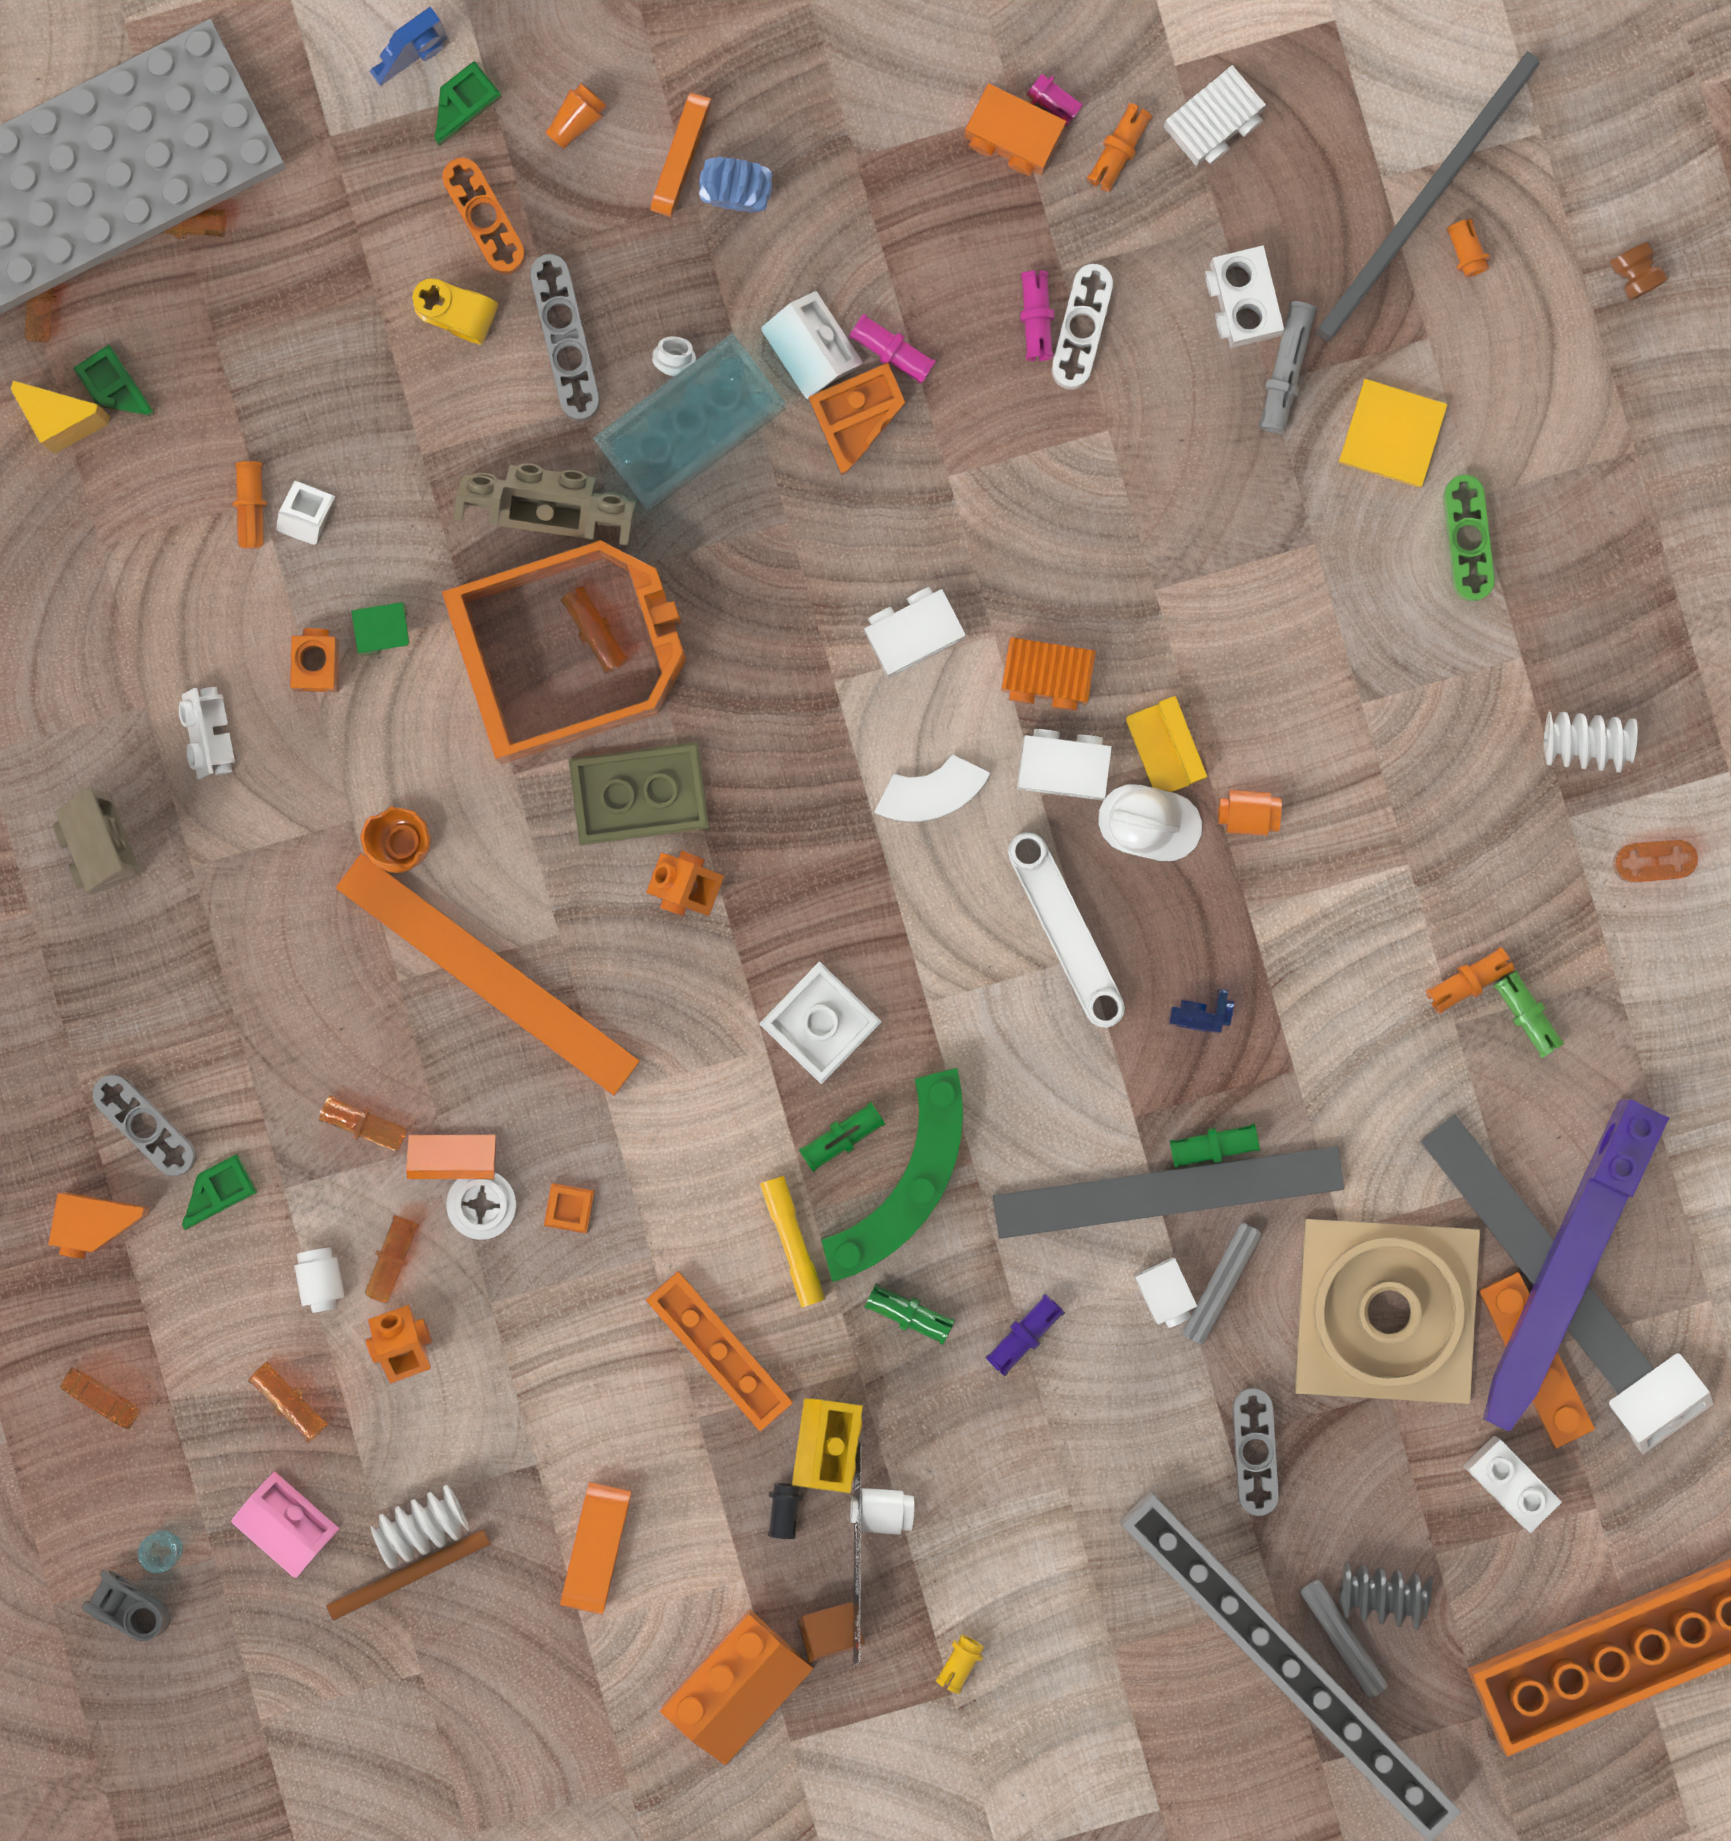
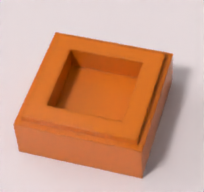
M551 1183L544 1226L587 1234L595 1190Z

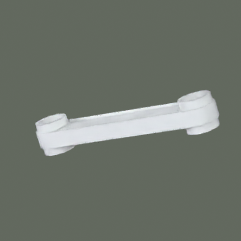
M1021 833L1013 838L1008 849V856L1013 869L1087 1018L1097 1027L1107 1028L1114 1026L1124 1015L1125 1006L1123 999L1046 843L1035 833ZM1024 840L1035 842L1040 850L1039 859L1032 864L1020 862L1015 854L1018 843ZM1099 996H1109L1116 1002L1117 1011L1111 1020L1102 1021L1094 1015L1093 1003Z

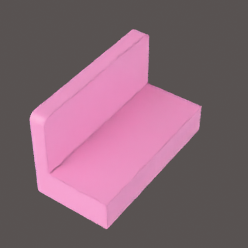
M275 1471L249 1497L231 1520L233 1525L294 1578L301 1574L311 1560L340 1529Z

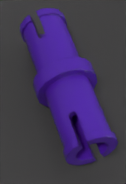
M1044 1294L1042 1299L1020 1322L1015 1320L1010 1325L1012 1331L985 1358L995 1369L1000 1370V1373L1006 1376L1030 1348L1035 1350L1041 1344L1039 1339L1065 1314L1064 1310L1047 1294Z

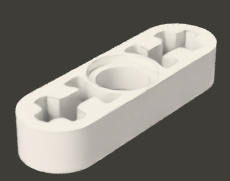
M1089 264L1082 267L1074 279L1052 364V376L1055 382L1065 389L1080 388L1087 382L1091 373L1113 288V279L1110 272L1101 265ZM1091 274L1099 275V283L1105 285V290L1096 291L1092 306L1101 305L1100 312L1088 306H1074L1076 299L1084 303L1087 287L1081 285V280H1089ZM1078 315L1090 317L1095 324L1094 333L1085 339L1075 337L1070 331V322L1074 317ZM1065 341L1075 347L1091 348L1089 354L1082 350L1080 351L1077 364L1078 367L1084 369L1083 374H1075L1073 380L1066 379L1065 370L1059 368L1060 363H1068L1072 348H1063Z

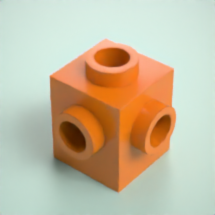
M681 850L677 858L661 852L646 893L662 899L659 908L684 917L686 909L709 917L724 876L704 868L705 859Z
M409 1305L368 1319L372 1337L365 1339L368 1352L374 1364L380 1362L390 1384L431 1369L426 1345L432 1343L429 1329L424 1318L416 1320Z

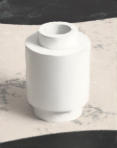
M331 1247L298 1253V1265H294L301 1305H311L312 1313L338 1308L337 1300L345 1298L338 1258H333Z
M861 1488V1532L900 1535L902 1530L912 1531L914 1496L904 1495L903 1491ZM852 1496L850 1523H856L858 1500L857 1497Z

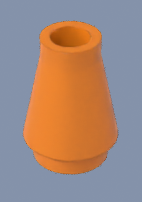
M580 83L575 90L570 88L552 124L545 133L565 149L570 142L603 118L601 112L607 105L589 88Z

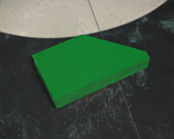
M475 61L440 87L438 117L434 137L439 146L502 98L501 93Z
M110 345L105 346L73 367L98 406L145 416H151L155 413Z
M238 1154L197 1174L182 1226L184 1230H187L258 1193Z

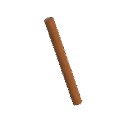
M482 1529L327 1604V1610L332 1620L335 1621L491 1545V1541L485 1529Z

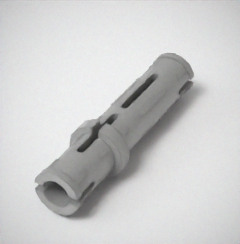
M1290 301L1272 378L1268 379L1265 385V390L1268 393L1261 421L1258 425V428L1276 434L1286 433L1293 398H1297L1299 395L1300 387L1297 386L1312 323L1317 312V307L1311 304Z

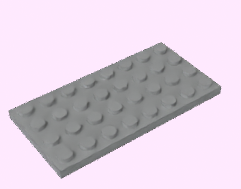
M211 18L0 125V314L287 169Z

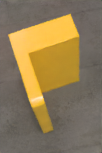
M1176 696L1127 716L1126 723L1152 788L1174 792L1207 778Z

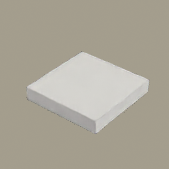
M819 961L759 1024L822 1084L882 1021Z

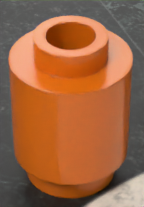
M1229 790L1228 798L1219 799L1218 824H1226V833L1268 836L1269 832H1279L1282 799L1281 797H1271V792Z

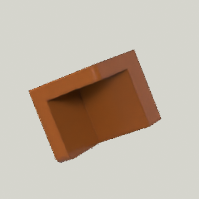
M851 1602L803 1615L797 1620L809 1663L853 1650V1604ZM860 1628V1647H861V1646H863V1645L865 1644V1642H864V1638H863V1635H862V1632H861V1628Z

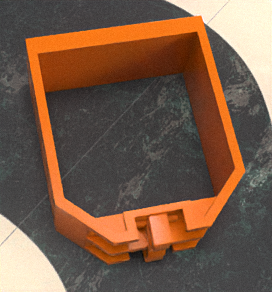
M601 540L442 591L494 757L500 764L659 714L686 661L675 627L681 624V618L675 602H667L657 569ZM603 559L630 572L662 671L648 701L513 744L468 603Z

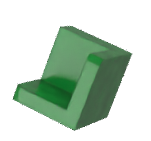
M403 602L351 610L357 651L360 656L378 655L381 650L406 647L410 644L406 615L408 613L407 607Z

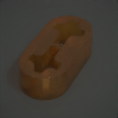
M1677 839L1626 845L1620 848L1613 858L1615 874L1619 879L1627 883L1684 878L1693 873L1698 864L1697 851L1692 844L1685 840ZM1673 847H1678L1680 854L1688 856V863L1681 865V872H1676L1675 866L1672 864L1660 865L1659 857L1672 855ZM1630 851H1635L1637 858H1651L1652 866L1638 868L1637 876H1633L1631 869L1623 868L1622 862L1630 857Z
M74 1367L69 1369L59 1385L67 1394L125 1429L131 1428L141 1412V1409L134 1403Z

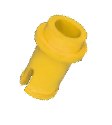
M961 1635L958 1641L953 1640L951 1645L954 1649L941 1673L935 1679L942 1687L945 1684L948 1685L952 1679L947 1690L956 1694L961 1693L962 1687L977 1661L982 1662L984 1658L981 1654L984 1646L966 1635Z

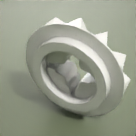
M495 1173V1179H457L450 1188L446 1201L447 1214L452 1225L461 1234L478 1240L490 1239L505 1231L511 1224L517 1207L513 1188L497 1173ZM481 1185H484L487 1200L500 1204V1208L494 1207L493 1209L486 1210L485 1217L482 1218V1224H479L477 1209L463 1205V1201L469 1202L470 1200L477 1199L479 1192H481Z

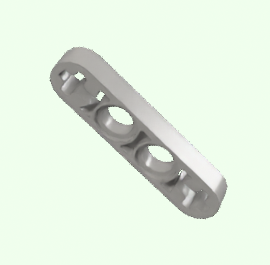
M545 254L538 257L532 264L530 277L560 404L564 413L570 419L577 422L587 421L598 412L600 398L570 271L566 262L561 257L554 254ZM552 264L554 270H562V275L556 277V284L559 294L568 290V297L555 296L545 302L542 301L543 295L551 296L547 281L538 280V275H542L545 272V265ZM557 305L566 306L572 311V321L563 329L554 328L548 322L549 311ZM567 347H574L582 353V363L573 371L564 370L558 364L559 353ZM587 373L589 380L579 381L584 396H592V401L586 403V411L578 412L576 406H568V401L574 399L572 384L569 383L563 386L562 379H577Z

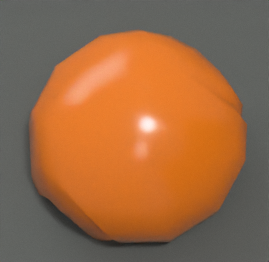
M392 806L375 816H369L360 835L363 851L376 867L390 873H402L418 866L427 857L431 846V837L426 822L415 811Z

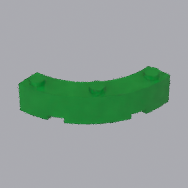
M957 1068L914 1079L919 1111L915 1145L902 1177L889 1196L872 1213L853 1226L839 1233L821 1238L832 1283L856 1275L894 1253L915 1234L938 1204L954 1169L962 1135V1090Z

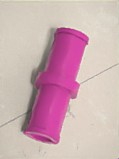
M1036 270L1021 273L1024 310L1020 312V322L1025 323L1026 360L1035 362L1036 357H1039V362L1054 358L1050 322L1055 318L1054 310L1049 307V273L1043 270L1039 271V275H1036Z
M864 313L848 336L880 356L881 359L879 361L881 363H891L917 380L919 384H922L936 360L929 358L903 341L904 335L899 332L894 335L868 318Z

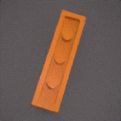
M679 1271L645 1300L760 1432L793 1403L789 1396Z
M1517 1271L1478 1290L1505 1348L1530 1295L1520 1273ZM1556 1352L1532 1404L1553 1447L1557 1449L1594 1431L1595 1428L1558 1352Z

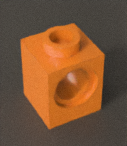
M304 628L303 636H291L290 688L292 690L338 692L340 640L336 637H329V629ZM314 648L323 649L326 654L325 665L318 671H308L304 665V657L307 652Z

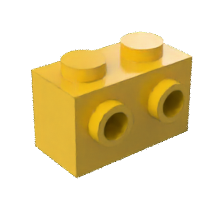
M804 1398L792 1485L851 1493V1486L856 1473L855 1458L858 1438L862 1429L861 1415L863 1406Z

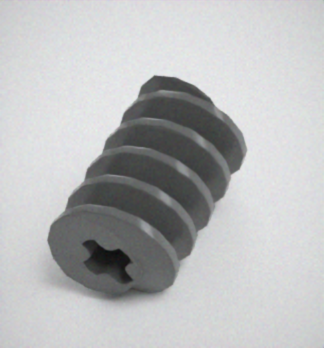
M1345 1562L1341 1575L1338 1602L1339 1605H1342L1344 1618L1346 1619L1350 1618L1354 1608L1357 1607L1360 1610L1362 1621L1366 1622L1372 1610L1377 1611L1379 1624H1384L1389 1613H1394L1397 1627H1401L1406 1617L1411 1616L1414 1629L1419 1630L1424 1618L1426 1619L1428 1614L1433 1577L1429 1576L1422 1587L1419 1574L1412 1573L1407 1583L1404 1584L1402 1572L1395 1570L1389 1581H1387L1384 1568L1379 1567L1370 1579L1366 1565H1360L1354 1576H1352L1350 1564Z

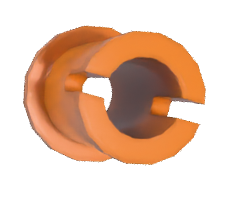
M1473 219L1462 220L1449 226L1446 231L1451 238L1459 260L1457 270L1463 271L1465 278L1487 271L1489 269L1487 261L1490 260V255L1483 252Z

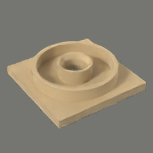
M1305 1219L1294 1393L1470 1404L1480 1229ZM1388 1290L1402 1294L1410 1306V1317L1405 1327L1398 1332L1390 1334L1376 1330L1368 1317V1307L1371 1300L1380 1292Z

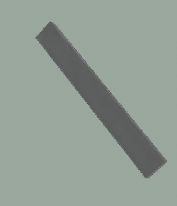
M1529 51L1525 53L1319 326L1315 335L1326 343L1328 341L1331 342L1540 64L1537 57Z
M1453 1114L1421 1139L1420 1143L1524 1276L1534 1286L1554 1240L1458 1117ZM1588 1285L1567 1330L1619 1395L1654 1370V1368Z
M1336 1146L993 1195L998 1237L1002 1239L1344 1190L1339 1149Z

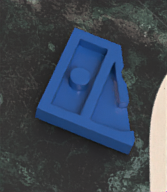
M431 6L393 33L389 44L380 54L383 62L372 67L370 73L380 86L421 58L423 61H427L444 48L442 42L448 37L441 20Z

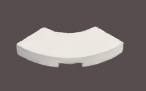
M951 754L941 768L927 776L908 778L893 774L874 813L888 819L903 822H922L943 817L968 803L980 791L991 773Z

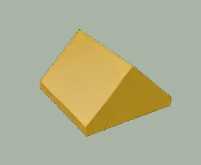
M17 381L12 382L11 391L38 440L54 454L109 423L111 416L97 404Z

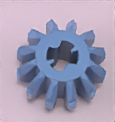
M732 157L710 158L705 160L703 170L700 173V198L705 203L725 208V210L730 209L750 213L763 211L766 209L768 199L771 197V171L765 166H760L759 163L738 160Z

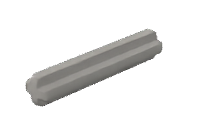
M1245 1223L1239 1225L1197 1307H1195L1191 1315L1192 1318L1189 1319L1183 1330V1335L1197 1344L1205 1342L1261 1238L1259 1230Z
M1314 1580L1300 1590L1302 1597L1366 1695L1372 1698L1382 1693L1388 1687L1387 1682L1323 1584L1319 1580Z

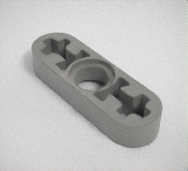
M109 1075L101 1078L95 1084L93 1101L96 1107L161 1172L170 1176H178L192 1169L196 1161V1150L193 1144L128 1079L119 1075ZM120 1084L124 1089L120 1096L128 1105H132L135 1098L140 1102V1106L133 1108L127 1113L124 1121L118 1117L119 1114L125 1112L118 1103L112 1102L109 1105L105 1103L104 1099L108 1095L104 1090L106 1085L116 1087ZM143 1112L151 1114L157 1123L155 1133L149 1138L137 1136L132 1127L134 1118ZM165 1129L171 1133V1136L164 1139V1141L172 1148L182 1146L185 1149V1152L182 1154L185 1163L182 1167L178 1164H173L169 1167L165 1162L169 1155L161 1146H157L155 1152L149 1148V1145L157 1142L163 1136Z
M1246 1388L1235 1396L1232 1404L1237 1492L1239 1503L1248 1513L1262 1516L1270 1513L1276 1507L1279 1498L1273 1404L1270 1397L1264 1391L1258 1388ZM1253 1395L1258 1403L1265 1405L1264 1411L1257 1413V1426L1261 1427L1267 1424V1433L1250 1431L1241 1435V1426L1250 1428V1417L1247 1413L1241 1412L1240 1408L1241 1405L1248 1404V1397ZM1252 1439L1264 1441L1268 1448L1266 1459L1259 1464H1251L1243 1456L1244 1445ZM1270 1468L1269 1477L1260 1475L1262 1489L1270 1491V1498L1263 1499L1261 1507H1255L1253 1500L1246 1499V1492L1254 1490V1479L1252 1476L1244 1478L1243 1471L1261 1472Z

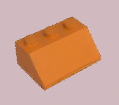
M749 1609L661 1705L659 1712L694 1744L726 1765L808 1676L814 1667L757 1614Z

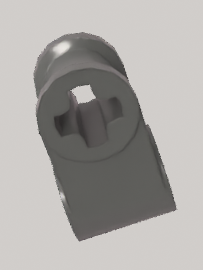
M104 1568L100 1574L102 1580L90 1601H84L81 1606L90 1616L113 1626L138 1641H148L161 1635L167 1629L170 1622V1614L166 1605L137 1588L135 1584L120 1574ZM141 1608L151 1610L156 1617V1625L152 1631L143 1630L137 1622V1615Z

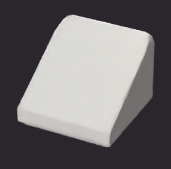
M294 481L278 513L277 531L316 545L335 496Z

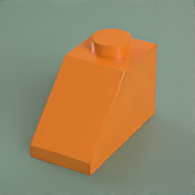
M67 1192L57 1193L48 1245L60 1247L59 1255L85 1259L86 1252L99 1251L149 1216L150 1207Z

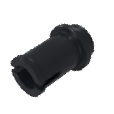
M774 1483V1489L769 1491L768 1495L773 1498L768 1536L778 1539H796L798 1502L803 1500L804 1495L800 1494V1486L790 1483Z

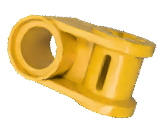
M434 278L424 279L418 283L413 290L412 296L415 313L421 320L447 330L461 339L479 345L484 344L499 306L498 302L471 290L461 289ZM433 292L439 293L440 302L443 305H434L432 310H427L425 300L422 299L423 296L430 298Z

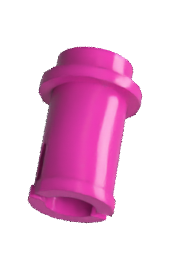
M1041 74L1026 95L1033 99L1031 101L1032 105H1035L1037 102L1051 114L1065 120V126L1067 127L1084 104L1078 102L1053 82L1055 77L1051 75L1047 78Z

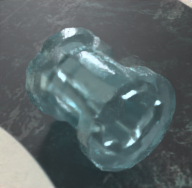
M159 1530L146 1537L140 1543L138 1559L141 1566L147 1571L163 1573L177 1564L178 1559L182 1556L183 1546L178 1536L173 1535L167 1530ZM157 1541H159L161 1547H169L170 1554L164 1557V1562H162L160 1556L152 1557L151 1549L157 1546Z

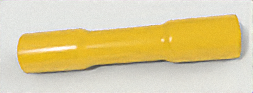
M783 1175L760 1183L770 1217L776 1225L789 1263V1273L801 1308L826 1300L815 1265L810 1260L796 1219V1209L785 1176Z

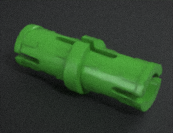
M1515 970L1493 986L1499 991L1515 1017L1512 1020L1517 1027L1522 1026L1539 1052V1056L1543 1058L1552 1053L1553 1049H1558L1562 1046L1564 1041L1560 1039L1543 1013L1546 1009L1543 1003L1535 1001L1518 975V971Z

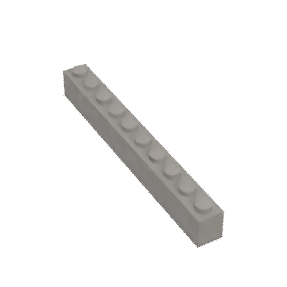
M1151 1491L1119 1520L1126 1531L1427 1841H1433L1461 1813L1458 1807Z

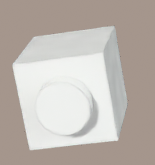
M1175 1258L1167 1259L1133 1275L1157 1325L1165 1322L1167 1327L1171 1328L1192 1318L1189 1310L1197 1307V1304Z

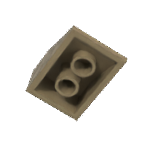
M90 787L82 790L55 811L59 822L54 823L53 828L61 847L69 846L74 859V863L69 864V869L78 889L84 887L86 893L96 894L142 876L110 794Z

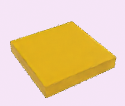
M1364 378L1338 463L1421 488L1447 404Z

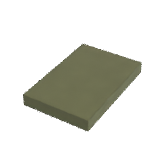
M698 742L568 759L580 846L709 829Z

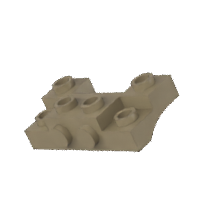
M525 463L518 466L510 465L506 480L498 479L489 473L465 474L464 477H461L456 493L453 520L462 521L465 509L469 508V506L490 509L488 524L497 525L500 516L499 526L593 539L597 524L621 528L619 544L628 545L630 533L634 526L637 499L627 498L618 492L596 494L594 493L596 477L586 476L577 470L555 472L543 470L535 464Z

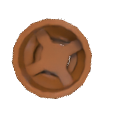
M1648 241L1626 251L1609 262L1615 274L1621 275L1623 279L1628 278L1629 281L1625 283L1624 291L1630 301L1668 281L1663 268L1657 266L1652 268L1651 265L1654 264V251Z

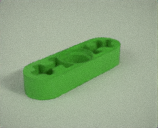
M1459 475L1446 485L1443 492L1454 590L1460 598L1469 602H1476L1485 598L1492 591L1495 581L1485 493L1481 482L1471 475ZM1459 484H1465L1467 491H1474L1475 497L1468 501L1469 514L1477 511L1479 519L1464 518L1458 522L1454 521L1453 514L1461 515L1463 513L1461 501L1458 499L1453 500L1452 493L1459 490ZM1471 526L1478 530L1481 542L1477 549L1468 551L1458 545L1456 537L1460 528ZM1482 554L1484 562L1477 561L1475 563V572L1478 577L1485 578V584L1478 587V593H1472L1471 587L1463 586L1462 579L1469 576V562L1460 565L1458 557L1471 559Z

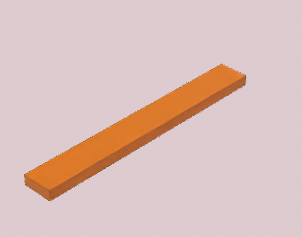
M361 853L335 887L613 1096L616 1095L640 1063L639 1059L385 870L376 867L364 854Z

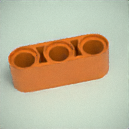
M594 1482L588 1483L561 1597V1606L603 1615L632 1491Z

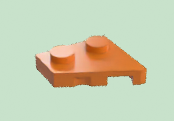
M888 363L808 397L841 475L849 472L905 405V400Z

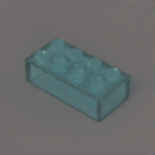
M732 333L593 437V440L645 511L649 513L785 411L786 404Z

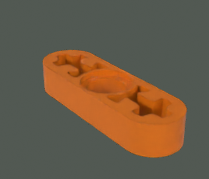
M690 92L652 199L651 211L668 217L673 216L708 117L712 102L711 98Z
M468 158L453 159L445 166L442 180L461 217L489 266L495 272L502 275H510L517 272L525 261V250L518 235L478 165ZM460 168L465 173L471 171L474 173L469 181L476 195L481 189H484L486 192L485 195L472 198L465 206H462L460 203L462 200L469 199L465 190L460 184L454 187L451 185L456 180L454 172ZM479 205H489L495 209L496 220L490 227L479 228L473 224L472 212ZM503 226L508 231L499 235L507 248H512L513 246L517 248L512 253L514 261L510 264H506L503 259L494 260V257L499 253L492 238L486 244L481 240L482 238L497 234Z

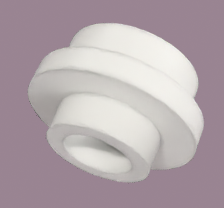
M671 336L663 338L653 350L652 362L654 366L667 375L678 376L691 371L695 366L696 355L689 341L681 337Z

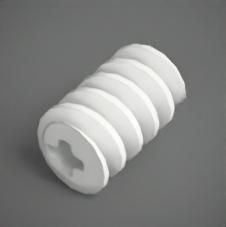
M1549 711L1546 718L1543 743L1546 764L1551 766L1556 755L1561 754L1564 767L1569 768L1573 757L1579 756L1581 769H1586L1591 758H1596L1599 771H1604L1608 760L1612 759L1616 772L1621 773L1626 761H1631L1632 764L1635 758L1638 731L1637 720L1629 719L1623 729L1619 717H1612L1605 728L1602 716L1595 715L1588 727L1584 714H1577L1571 724L1567 712H1559L1553 723L1552 715Z
M444 1485L443 1500L439 1501L429 1492L427 1493V1507L423 1508L413 1499L411 1500L410 1515H407L397 1506L395 1507V1521L391 1522L383 1513L379 1514V1528L375 1530L371 1526V1532L386 1565L393 1569L398 1566L397 1553L405 1561L409 1562L414 1559L413 1546L421 1554L425 1555L430 1552L429 1539L441 1548L446 1545L445 1532L456 1541L462 1538L461 1525L468 1531L469 1526L454 1492L448 1485Z

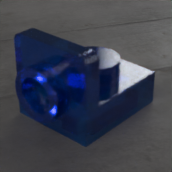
M1218 989L1212 1014L1206 1012L1207 1004L1181 1000L1180 1007H1170L1167 1025L1220 1034L1222 1025L1229 1027L1231 1025L1235 1001L1227 1000L1229 990Z

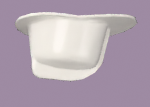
M1132 784L1121 786L1105 797L1099 809L1098 824L1106 841L1112 847L1122 852L1149 859L1175 861L1186 857L1196 848L1202 834V820L1197 808L1185 797L1156 788Z

